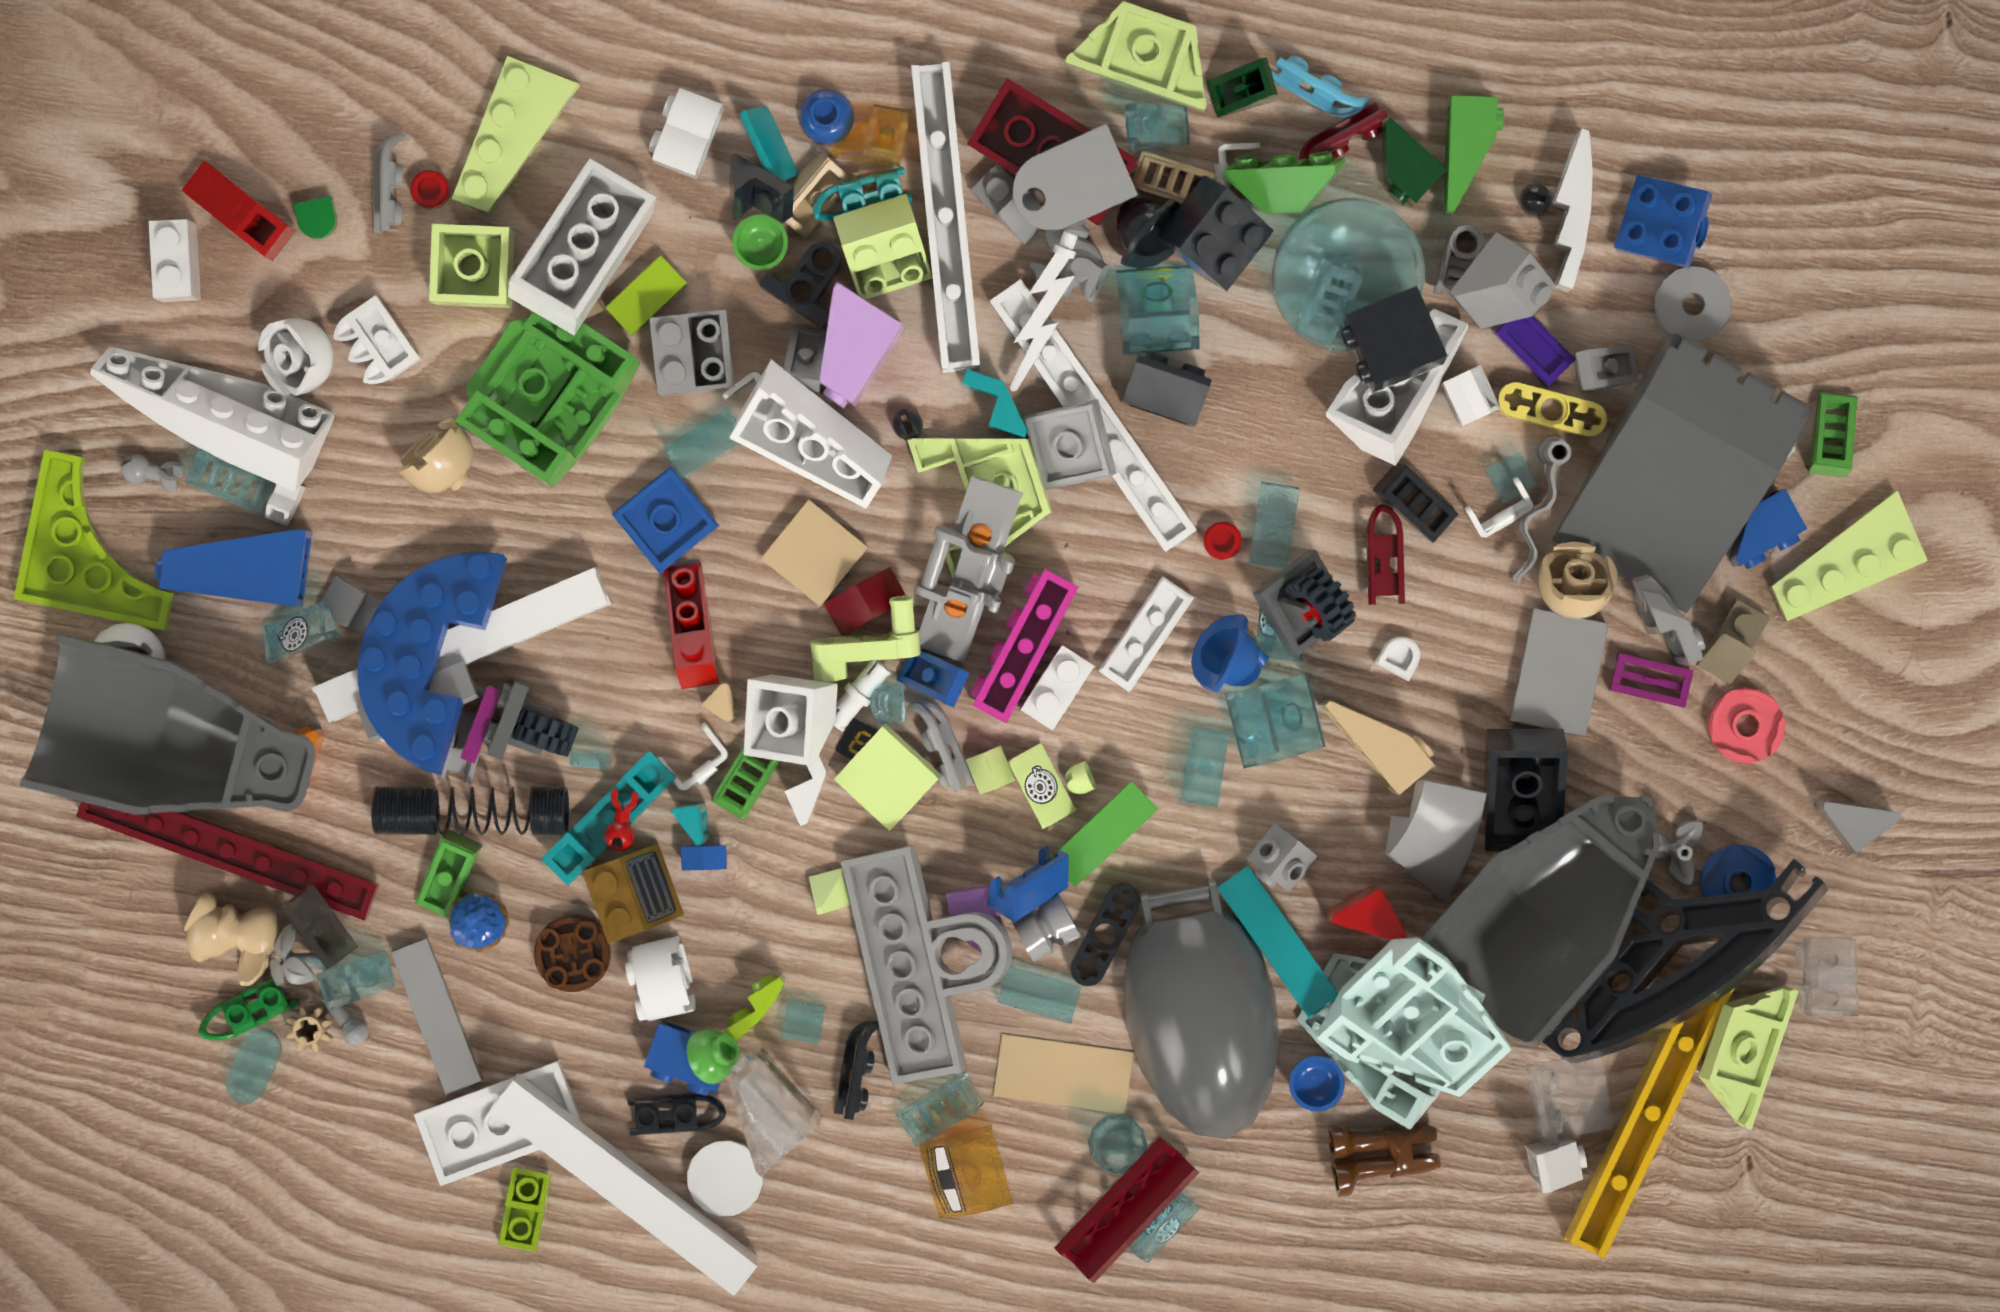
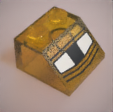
M993 1124L919 1144L939 1219L978 1214L1013 1204V1196Z

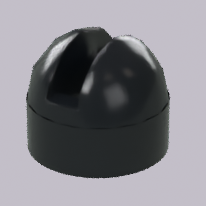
M1530 184L1519 195V205L1529 215L1543 213L1551 202L1548 189L1541 184ZM1527 194L1544 196L1545 203L1526 200Z
M903 409L894 416L892 427L898 437L909 440L919 436L923 429V421L915 410ZM908 414L914 432L907 434L905 424L900 417Z

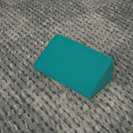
M763 106L740 112L741 115L739 116L764 170L785 182L797 177L798 170L769 108Z
M706 804L678 805L670 809L696 845H702L710 839Z

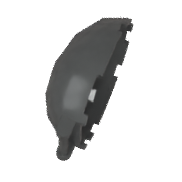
M1214 878L1207 880L1208 884L1153 895H1148L1147 892L1140 893L1145 921L1135 933L1127 957L1123 977L1125 1022L1141 1072L1165 1111L1195 1135L1228 1139L1254 1123L1270 1095L1280 1041L1276 993L1262 952L1240 920L1221 907L1217 884ZM1211 899L1213 909L1153 920L1151 910Z

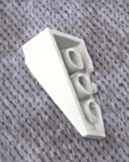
M1433 309L1429 314L1448 355L1444 365L1373 394L1369 384L1363 385L1359 376L1354 375L1344 383L1326 412V417L1361 450L1395 466L1414 437L1468 329V323L1437 309Z

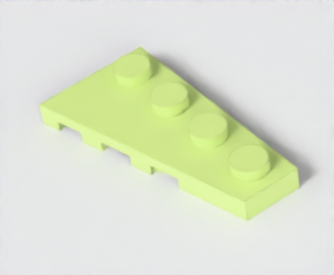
M1894 491L1876 507L1866 512L1855 523L1833 537L1826 545L1810 557H1807L1769 587L1785 622L1928 560L1899 492Z

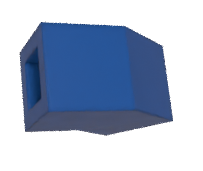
M726 845L682 846V871L727 869Z

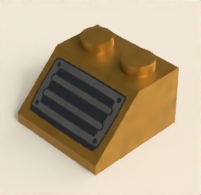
M659 843L582 871L608 944L684 915Z

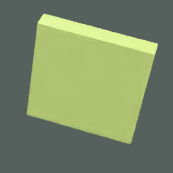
M885 723L834 780L890 831L942 775Z

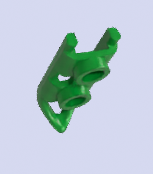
M270 977L212 1008L203 1018L198 1029V1035L213 1041L234 1038L298 1006L299 1001L295 998L288 1002L281 987L276 986L273 978ZM257 993L259 997L257 1000L249 1004L245 1003V998ZM261 1008L266 1010V1014L256 1019L253 1018L252 1013ZM223 1010L225 1020L231 1026L232 1031L219 1034L208 1033L206 1027L210 1020Z

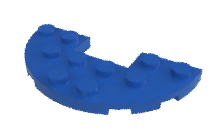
M492 552L461 553L444 557L421 567L403 579L383 599L374 612L364 633L359 651L357 671L359 693L368 719L378 735L399 756L414 766L428 772L442 775L464 703L460 698L429 691L449 623L486 630L507 562L504 554Z

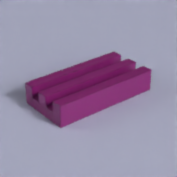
M1617 653L1616 665L1612 672V682L1608 690L1682 708L1686 707L1694 670ZM1628 663L1683 676L1682 684L1623 670L1624 665ZM1621 678L1680 691L1679 697L1675 698L1620 685Z
M487 686L460 759L475 764L502 691Z

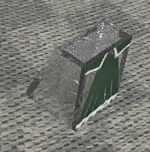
M763 1048L755 1054L751 1049L744 1053L730 1068L734 1073L728 1081L754 1168L760 1177L820 1125L823 1117Z

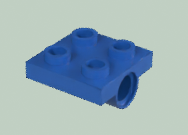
M1637 175L1614 248L1620 252L1690 268L1695 249L1702 247L1707 236L1709 219L1706 214L1712 194L1706 190Z

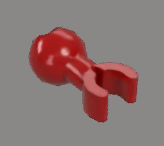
M614 789L611 794V801L616 807L614 822L607 826L604 838L606 844L611 849L622 851L629 848L635 838L634 830L629 824L631 810L638 804L639 794L633 792L630 803L626 804L625 809L622 810V804L618 800L619 791ZM618 838H621L623 842L621 848L614 847V842Z

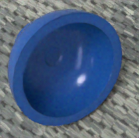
M831 89L818 90L804 100L799 112L800 126L805 135L812 141L823 145L835 144L842 141L850 133L854 124V110L850 101L840 92Z
M1310 1056L1301 1060L1293 1068L1289 1079V1088L1293 1099L1304 1109L1316 1112L1325 1111L1333 1107L1341 1099L1345 1088V1079L1340 1067L1331 1059L1323 1056Z

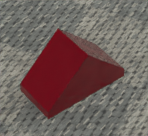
M888 567L825 602L824 606L840 635L845 636L890 611V598L906 596L891 567Z

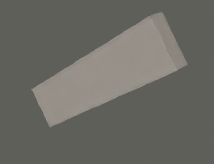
M429 938L392 951V957L445 1094H450L483 1081Z

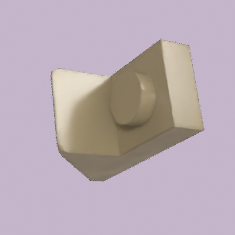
M1734 599L1702 654L1704 659L1698 661L1696 665L1724 682L1731 684L1756 653L1753 647L1770 618L1742 601Z

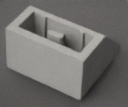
M727 310L649 318L657 394L660 397L698 394L735 387Z

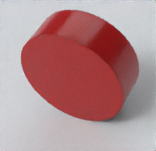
M424 170L413 178L410 192L413 200L419 206L433 210L442 207L448 201L450 185L441 173L434 170Z
M1229 522L1214 523L1204 533L1203 546L1212 558L1218 560L1232 558L1241 548L1242 537L1240 531Z

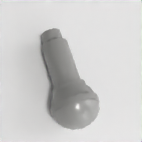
M331 995L323 999L322 1003L325 1005V1010L342 1028L341 1031L345 1042L353 1046L364 1043L369 1036L367 1024L353 1018L343 1005Z

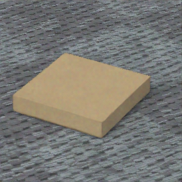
M808 499L762 556L761 560L821 607L866 552L868 547Z

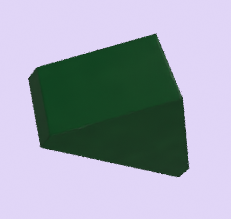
M1267 57L1260 58L1207 81L1217 118L1274 102L1278 95Z

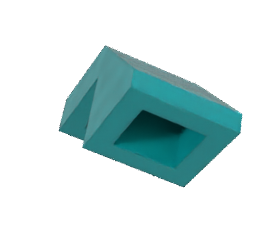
M967 369L962 382L963 387L998 398L989 422V428L1025 439L1027 428L1004 382Z

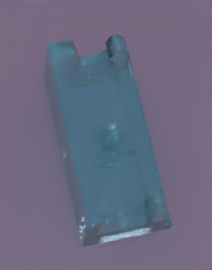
M729 408L663 447L666 456L671 460L680 479H687L742 445L729 438L737 421Z

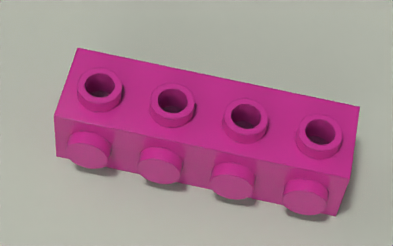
M1044 569L1041 576L1033 573L1023 592L1030 596L1024 609L1015 607L1005 626L1012 630L1006 643L997 641L987 660L994 664L988 677L986 678L980 674L969 694L976 698L972 706L1007 724L1079 588L1078 586Z

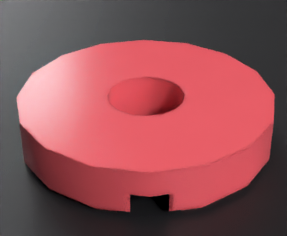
M1741 687L1727 691L1715 701L1708 714L1707 730L1711 743L1721 755L1734 762L1751 764L1765 759L1778 749L1784 738L1786 722L1781 708L1771 695L1760 689ZM1745 714L1751 715L1756 721V729L1749 736H1742L1736 727L1738 719Z

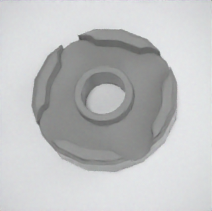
M1690 266V268L1685 267L1675 270L1661 281L1655 292V317L1659 326L1668 336L1676 333L1695 343L1710 339L1724 328L1730 317L1732 300L1728 286L1718 274L1705 267ZM1694 294L1701 299L1702 309L1698 315H1689L1683 310L1682 302L1686 295Z

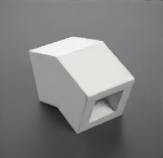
M276 484L274 492L267 502L265 518L288 526L299 506L306 487L300 485L295 492Z

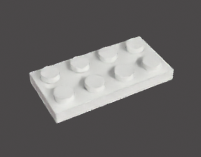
M559 1060L519 1074L582 1122ZM514 1077L414 1114L440 1186L540 1150L489 1111Z

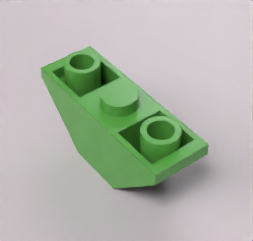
M1331 152L1313 153L1309 155V159H1295L1294 154H1279L1272 156V161H1258V156L1253 155L1235 158V162L1224 169L1223 173L1224 178L1264 214L1300 213L1317 199L1345 166V157L1332 158Z

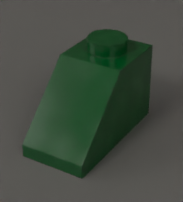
M1390 117L1382 126L1384 183L1389 186L1386 192L1401 206L1407 203L1413 207L1447 169Z

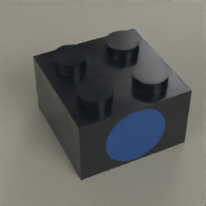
M1204 175L1157 237L1201 277L1228 291L1274 230L1227 186Z

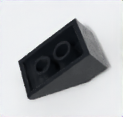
M1487 729L1485 750V793H1487L1484 817L1485 851L1508 850L1524 841L1528 836L1545 829L1564 816L1568 760L1564 729Z

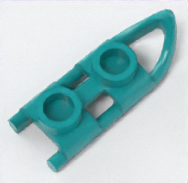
M904 167L828 187L817 197L814 203V217L817 220L834 221V216L903 195L898 176L905 174ZM876 182V190L862 191L861 185ZM839 191L844 210L821 213L820 209L826 198ZM908 193L907 197L909 202H913L911 193Z

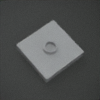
M1098 399L1024 416L1031 447L1045 490L1109 477L1117 473Z

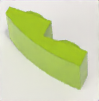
M771 973L753 983L751 986L754 992L749 994L747 998L754 1007V1010L750 1012L745 1006L727 1018L730 1025L723 1032L738 1040L753 1028L770 1009L781 992L786 981L783 974L773 978Z
M513 1167L505 1202L506 1210L498 1242L499 1246L537 1253L551 1174Z

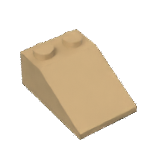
M1323 700L1318 704L1392 793L1400 795L1435 766L1429 759L1434 753L1420 736L1414 735L1411 737L1330 700Z

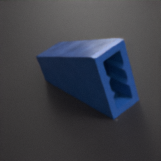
M296 529L163 550V558L159 557L156 562L155 580L159 581V589L303 607L313 531Z

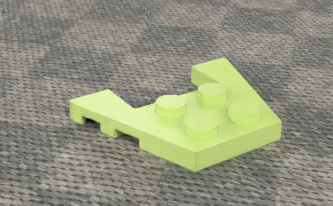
M912 438L908 440L918 473L956 461L966 491L971 476L974 475L1023 492L1005 547L1052 512L1029 439ZM957 545L949 547L946 555L952 579L962 552V547Z

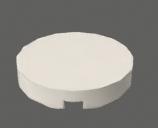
M727 1139L715 1140L704 1145L692 1158L687 1172L688 1189L694 1202L704 1211L717 1216H735L747 1210L758 1199L763 1185V1167L757 1154L746 1144Z

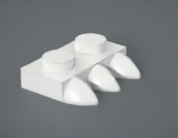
M377 295L343 317L335 328L334 340L347 341L359 337L350 350L348 357L350 362H365L374 359L365 371L364 383L378 384L387 380L391 381L421 360V357Z

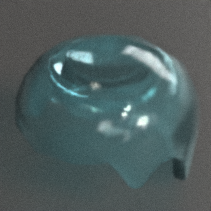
M1108 1115L1092 1127L1088 1146L1090 1156L1097 1166L1111 1173H1125L1145 1153L1147 1142L1144 1130L1130 1117Z

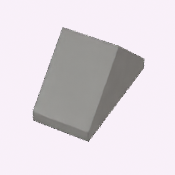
M1816 800L1815 808L1847 851L1857 853L1900 821V812Z

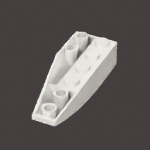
M109 347L93 365L90 372L93 377L124 401L189 443L232 465L295 492L313 469L335 416L334 413L293 395L280 394L272 386L114 347Z

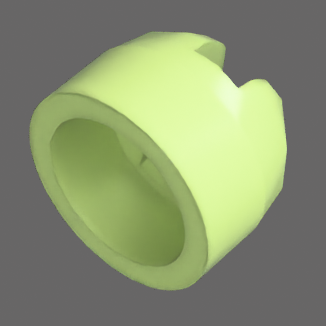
M1086 761L1075 764L1068 769L1065 774L1068 790L1076 794H1085L1096 790L1092 771Z

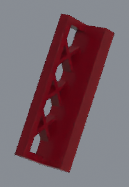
M1159 1137L1064 1236L1054 1249L1062 1257L1071 1261L1089 1281L1095 1283L1200 1172L1173 1145Z

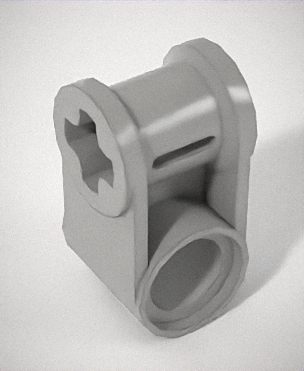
M1463 225L1454 229L1449 234L1443 258L1436 275L1435 294H1440L1442 291L1449 293L1457 283L1456 281L1449 280V278L1459 280L1483 250L1484 237L1477 227ZM1460 233H1468L1474 238L1475 247L1469 254L1460 252L1456 247V238Z

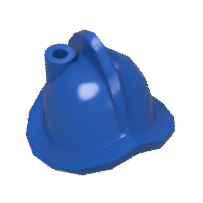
M1243 613L1224 616L1213 622L1200 635L1195 644L1191 665L1195 679L1204 689L1217 693L1224 683L1229 686H1247L1256 681L1261 673V667L1268 661L1269 657L1256 646L1255 640L1247 632L1248 618Z

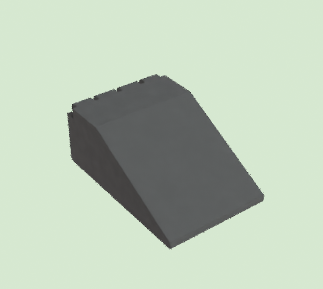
M1674 333L1661 340L1552 540L1559 544L1574 541L1596 547L1595 553L1601 555L1604 559L1606 555L1612 559L1618 571L1617 576L1633 585L1632 578L1643 575L1653 577L1670 596L1676 608L1687 613L1780 472L1807 423L1805 419L1811 407L1785 391L1779 394L1774 403L1770 400L1776 389L1774 385L1750 372L1745 375L1741 384L1736 382L1742 370L1741 367L1715 353L1707 365L1703 364L1702 361L1708 349L1684 336L1682 337Z

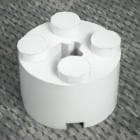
M679 936L632 946V949L627 950L629 962L625 963L626 975L630 986L635 984L637 986L638 998H635V1008L640 1021L646 1019L653 1021L693 1012L696 1009L695 994L688 995L686 990L690 989V983L693 982L684 946L682 943L679 944Z

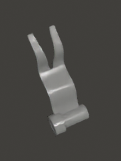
M1557 436L1544 438L1537 447L1539 460L1544 465H1547L1545 479L1548 492L1547 498L1542 505L1523 515L1519 521V530L1529 547V556L1525 564L1514 573L1511 579L1514 582L1516 581V583H1520L1522 577L1534 566L1537 560V548L1528 533V523L1532 517L1548 510L1555 502L1557 494L1554 481L1555 469L1557 466L1567 462L1571 456V448L1568 443ZM1558 445L1561 449V454L1555 459L1552 455V450Z

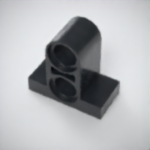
M818 241L807 249L785 284L767 272L759 286L825 330L828 326L829 313L817 306V303L839 272L841 267L840 254L832 243ZM821 250L830 251L834 255L833 265L826 270L817 269L813 265L815 254ZM806 282L813 287V294L809 300L798 302L793 299L792 289L797 283Z

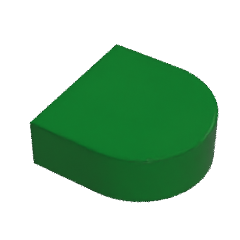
M328 196L293 204L299 229L306 236L312 239H325L335 231L337 227V214L333 197Z

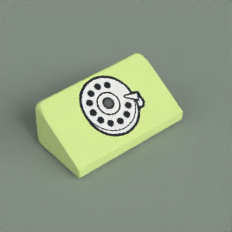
M1042 743L1007 760L1043 829L1077 811Z

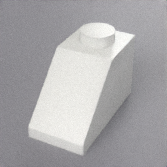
M1565 1137L1525 1145L1532 1182L1542 1193L1555 1191L1583 1179L1581 1169L1587 1168L1585 1151L1582 1145L1577 1146L1573 1138Z

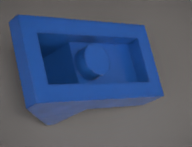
M920 650L921 654L918 656L906 658L896 681L954 708L969 676V672L923 650Z

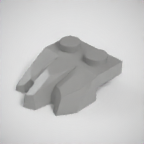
M1643 575L1632 578L1635 586L1632 592L1647 634L1664 633L1675 664L1690 665L1703 660L1701 650L1705 649V644L1698 628L1692 629L1691 624L1681 616L1670 596L1653 577Z

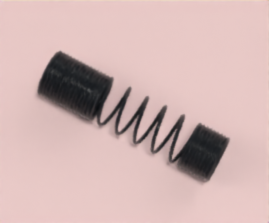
M376 786L372 794L371 820L375 835H436L437 831L440 835H444L449 828L452 813L456 830L460 835H464L467 832L472 813L478 833L484 835L488 830L492 812L495 827L500 835H504L508 830L512 812L516 829L520 835L526 833L529 823L533 835H565L568 832L569 794L566 786H553L552 788L550 786H532L530 788L528 814L522 832L517 819L513 786L510 788L508 815L502 832L497 819L493 786L490 788L488 816L482 832L476 814L473 786L470 788L467 822L462 832L457 820L453 786L450 788L448 818L445 829L442 832L439 827V793L435 786Z

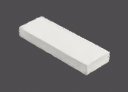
M1162 576L1098 671L1130 692L1194 597Z

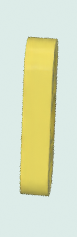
M1518 382L1502 387L1496 397L1500 407L1499 411L1506 417L1582 437H1592L1601 433L1607 424V414L1604 408L1595 402ZM1514 390L1520 391L1519 398L1527 401L1533 400L1532 393L1539 395L1533 406L1534 417L1527 415L1531 407L1519 405L1515 408V411L1510 410V403L1504 401L1505 395H1511ZM1547 399H1555L1561 404L1562 414L1556 421H1549L1542 416L1541 406ZM1569 403L1576 405L1572 411L1573 413L1586 414L1588 409L1593 410V417L1598 419V424L1592 425L1586 430L1584 429L1583 421L1571 419L1570 426L1564 425L1570 414Z

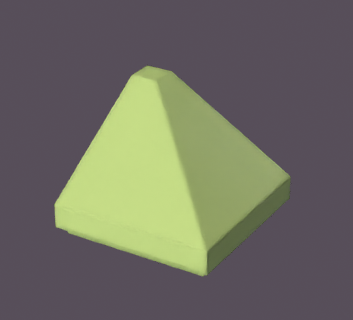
M842 868L809 876L817 915L851 905Z

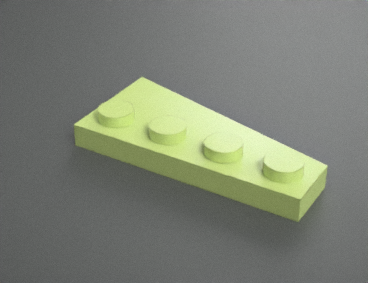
M507 56L452 199L490 214L517 176L519 169L535 151L541 138L548 128L554 124L561 114V110L570 97H573L580 85Z

